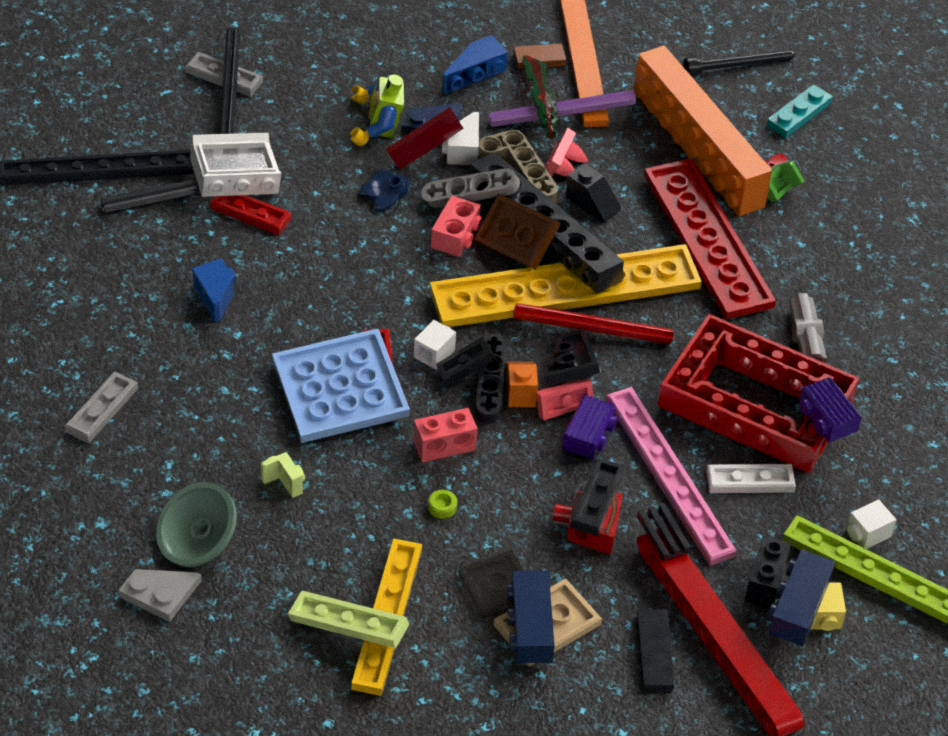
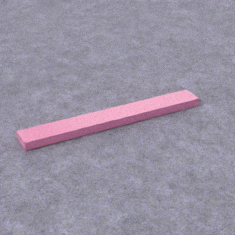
M629 387L608 394L606 401L609 404L613 403L615 405V416L618 417L620 424L709 566L736 557L737 551L633 388Z

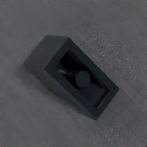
M586 163L568 175L565 198L602 223L607 222L621 211V206L604 175Z

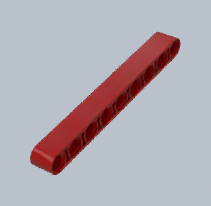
M655 529L667 551L670 552L671 550L660 535L659 529ZM645 533L638 536L637 547L641 556L769 736H788L803 729L804 719L799 708L690 557L685 554L662 561L648 535Z

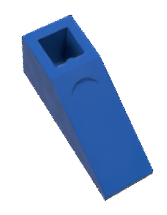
M493 35L472 42L443 73L442 93L446 94L506 71L508 52Z

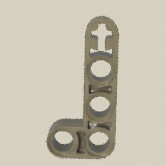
M509 130L484 137L480 140L478 159L495 152L556 203L558 187L521 132Z

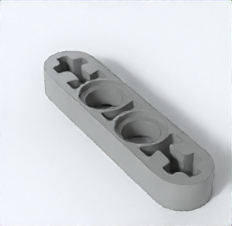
M500 169L432 181L423 187L421 194L430 207L437 208L446 206L451 196L472 202L496 198L498 194L503 196L511 195L518 190L520 180L513 170ZM481 182H488V186L484 190L477 191V187ZM464 186L460 194L453 195L456 187Z

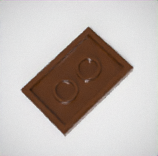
M498 194L474 240L536 270L561 223Z

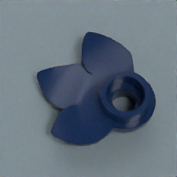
M386 170L377 171L372 174L371 181L363 184L359 190V195L375 198V211H382L395 205L399 198L406 196L410 183L404 175H394Z

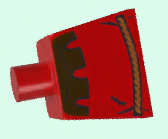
M584 491L575 493L573 506L555 504L553 521L569 524L567 533L569 541L606 554L612 553L623 494H615L599 536L570 528L571 520Z

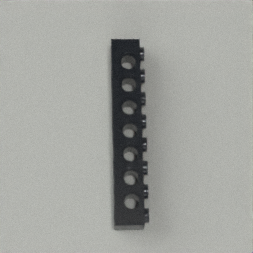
M494 152L470 163V175L500 169L513 170L520 180V186L515 193L505 197L561 223L547 251L581 279L586 286H589L598 294L622 282L624 261ZM481 182L477 190H484L488 186V182ZM490 198L487 200L489 202L494 203L496 198Z

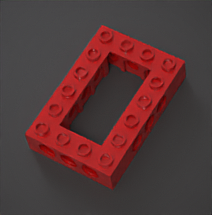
M708 314L661 383L657 406L810 473L828 442L823 435H819L816 432L814 423H812L808 415H805L800 429L796 430L797 424L791 417L778 415L765 409L761 404L755 405L739 398V395L736 393L730 394L714 387L713 383L706 380L716 365L720 364L800 399L804 386L812 385L814 382L817 383L819 380L822 381L824 378L831 377L852 404L859 378Z

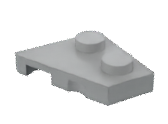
M135 569L118 590L119 597L170 622L201 583V574L197 572Z

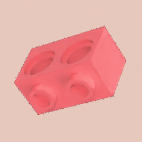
M451 196L432 228L431 248L460 257L464 249L471 246L473 233L478 231L482 225L483 217L480 216L481 205Z
M469 408L414 420L413 442L421 462L476 450L477 426Z

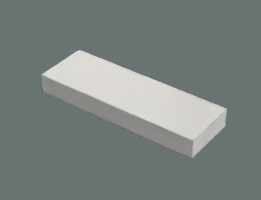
M792 464L707 465L706 472L710 493L795 492L796 485Z

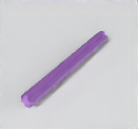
M634 90L559 101L556 102L555 106L558 109L556 116L561 117L636 104V95ZM546 103L547 118H551L552 111L550 110L549 103ZM534 105L489 113V123L491 127L536 121L539 120L537 117L538 109Z

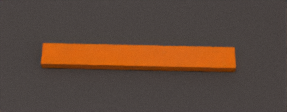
M559 0L578 98L603 95L585 0ZM607 109L581 113L583 127H608Z

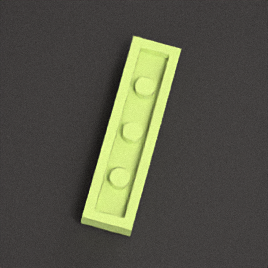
M301 591L288 612L289 618L293 622L393 648L397 647L409 626L405 616L306 591Z

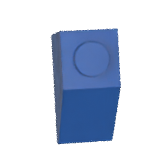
M222 258L192 268L193 287L214 322L221 320L234 295L233 283L236 282L233 269L231 267L228 268Z

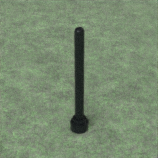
M786 50L703 61L696 57H687L683 60V67L693 77L697 76L698 73H702V70L791 60L795 57V52Z

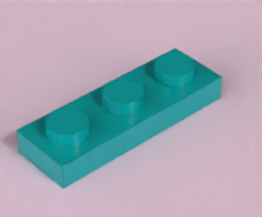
M813 84L769 117L766 126L787 138L832 103L833 96Z

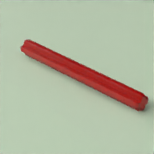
M521 303L515 305L513 312L515 319L579 330L585 329V331L667 345L672 343L674 331L668 328Z

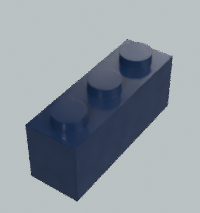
M802 549L797 560L791 559L786 572V576L789 577L788 582H781L776 598L780 599L778 605L772 603L767 616V620L771 622L769 634L804 646L830 583L835 561Z
M513 571L512 583H506V600L512 601V608H508V626H514V633L509 634L510 651H515L516 663H553L555 643L549 571Z

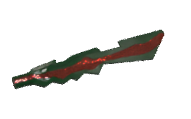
M524 55L523 62L527 80H533L534 84L531 95L535 107L538 109L537 117L541 127L546 132L547 138L554 139L556 137L555 126L558 123L556 116L558 109L555 107L556 102L552 100L553 91L546 89L547 63Z

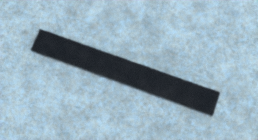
M205 149L203 152L207 162V151ZM191 150L1 160L0 185L195 174L190 160Z

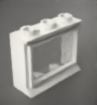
M269 133L193 135L190 160L202 197L279 193L281 172H279L269 143Z

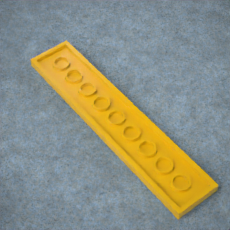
M684 244L617 254L624 261L622 282L598 294L589 286H586L581 279L569 271L562 263L537 266L536 270L523 268L430 282V292L440 323L448 327L514 318L513 312L517 303L556 310H567L698 290L701 288V279L687 246Z

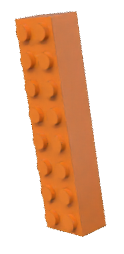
M665 45L640 53L636 66V80L633 86L635 95L645 103L649 112L655 115L661 126L673 137L674 142L679 144L685 151L689 159L692 158L700 173L711 182L714 190L721 194L726 200L727 205L739 217L764 208L772 174L771 168Z

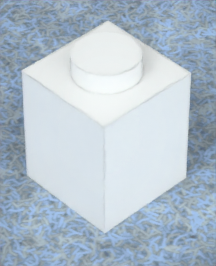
M433 320L414 339V358L436 370V363L447 358L455 351L456 332L450 327Z
M876 500L851 512L846 530L854 542L868 549L891 538L896 518L880 500Z

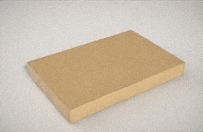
M566 578L550 587L555 643L554 652L600 626L602 618ZM508 612L494 619V627L509 643V634L514 633V626H508ZM526 663V664L530 667V666L534 665L535 663Z

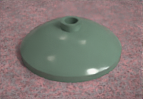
M209 482L191 484L178 491L167 502L158 519L156 538L162 554L174 564L183 567L200 566L219 555L229 543L236 526L237 512L232 497L222 487Z

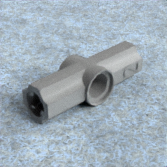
M799 293L797 296L790 298L789 303L793 320V342L798 344L800 353L826 363L827 357L823 344V321L817 318L813 298L809 297L807 293Z

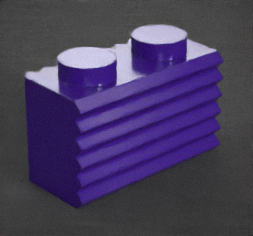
M831 377L824 378L822 381L819 380L817 383L814 382L812 385L809 384L802 388L799 408L804 415H808L809 419L814 423L816 432L819 435H823L828 443L858 432L862 416Z
M587 394L584 395L564 433L562 449L592 460L595 459L598 451L603 453L608 440L607 432L612 433L617 423L618 417L614 416L615 405L603 400L599 401L598 398L594 399L592 396L588 397Z

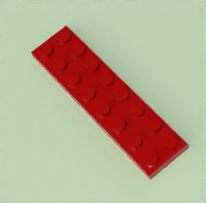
M692 158L646 168L644 177L682 244H686L695 267L725 319L775 308L776 300Z

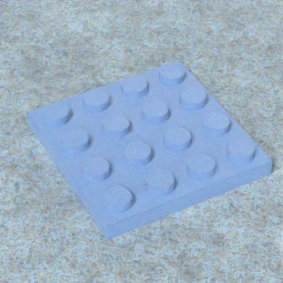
M379 329L272 353V360L301 443L410 417V408Z

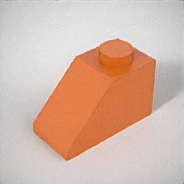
M505 362L508 407H536V391H538L536 364L534 362Z

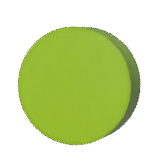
M437 490L428 499V510L436 518H450L456 513L457 498L448 490Z

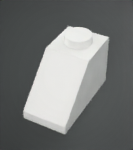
M473 112L459 122L464 129L442 143V154H447V164L470 165L471 162L478 160L479 112Z

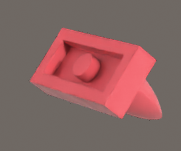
M569 128L565 130L556 142L546 162L545 168L551 177L554 173L568 177L574 171L572 164L568 160L580 163L588 162L582 149L573 142L576 133Z
M589 378L562 382L560 385L536 391L539 416L543 420L576 411L584 395L587 394L588 397H593L592 381Z

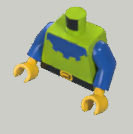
M390 75L389 78L379 77L377 83L368 86L366 90L359 85H355L351 89L355 93L351 99L359 104H364L369 98L368 127L365 132L359 127L354 128L350 133L352 136L351 141L362 147L368 142L369 137L384 136L393 138L404 106L403 79L398 75Z

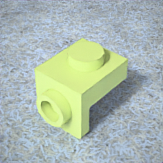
M287 452L272 456L261 463V480L264 484L279 478L292 498L303 494L304 472L299 465L293 463Z

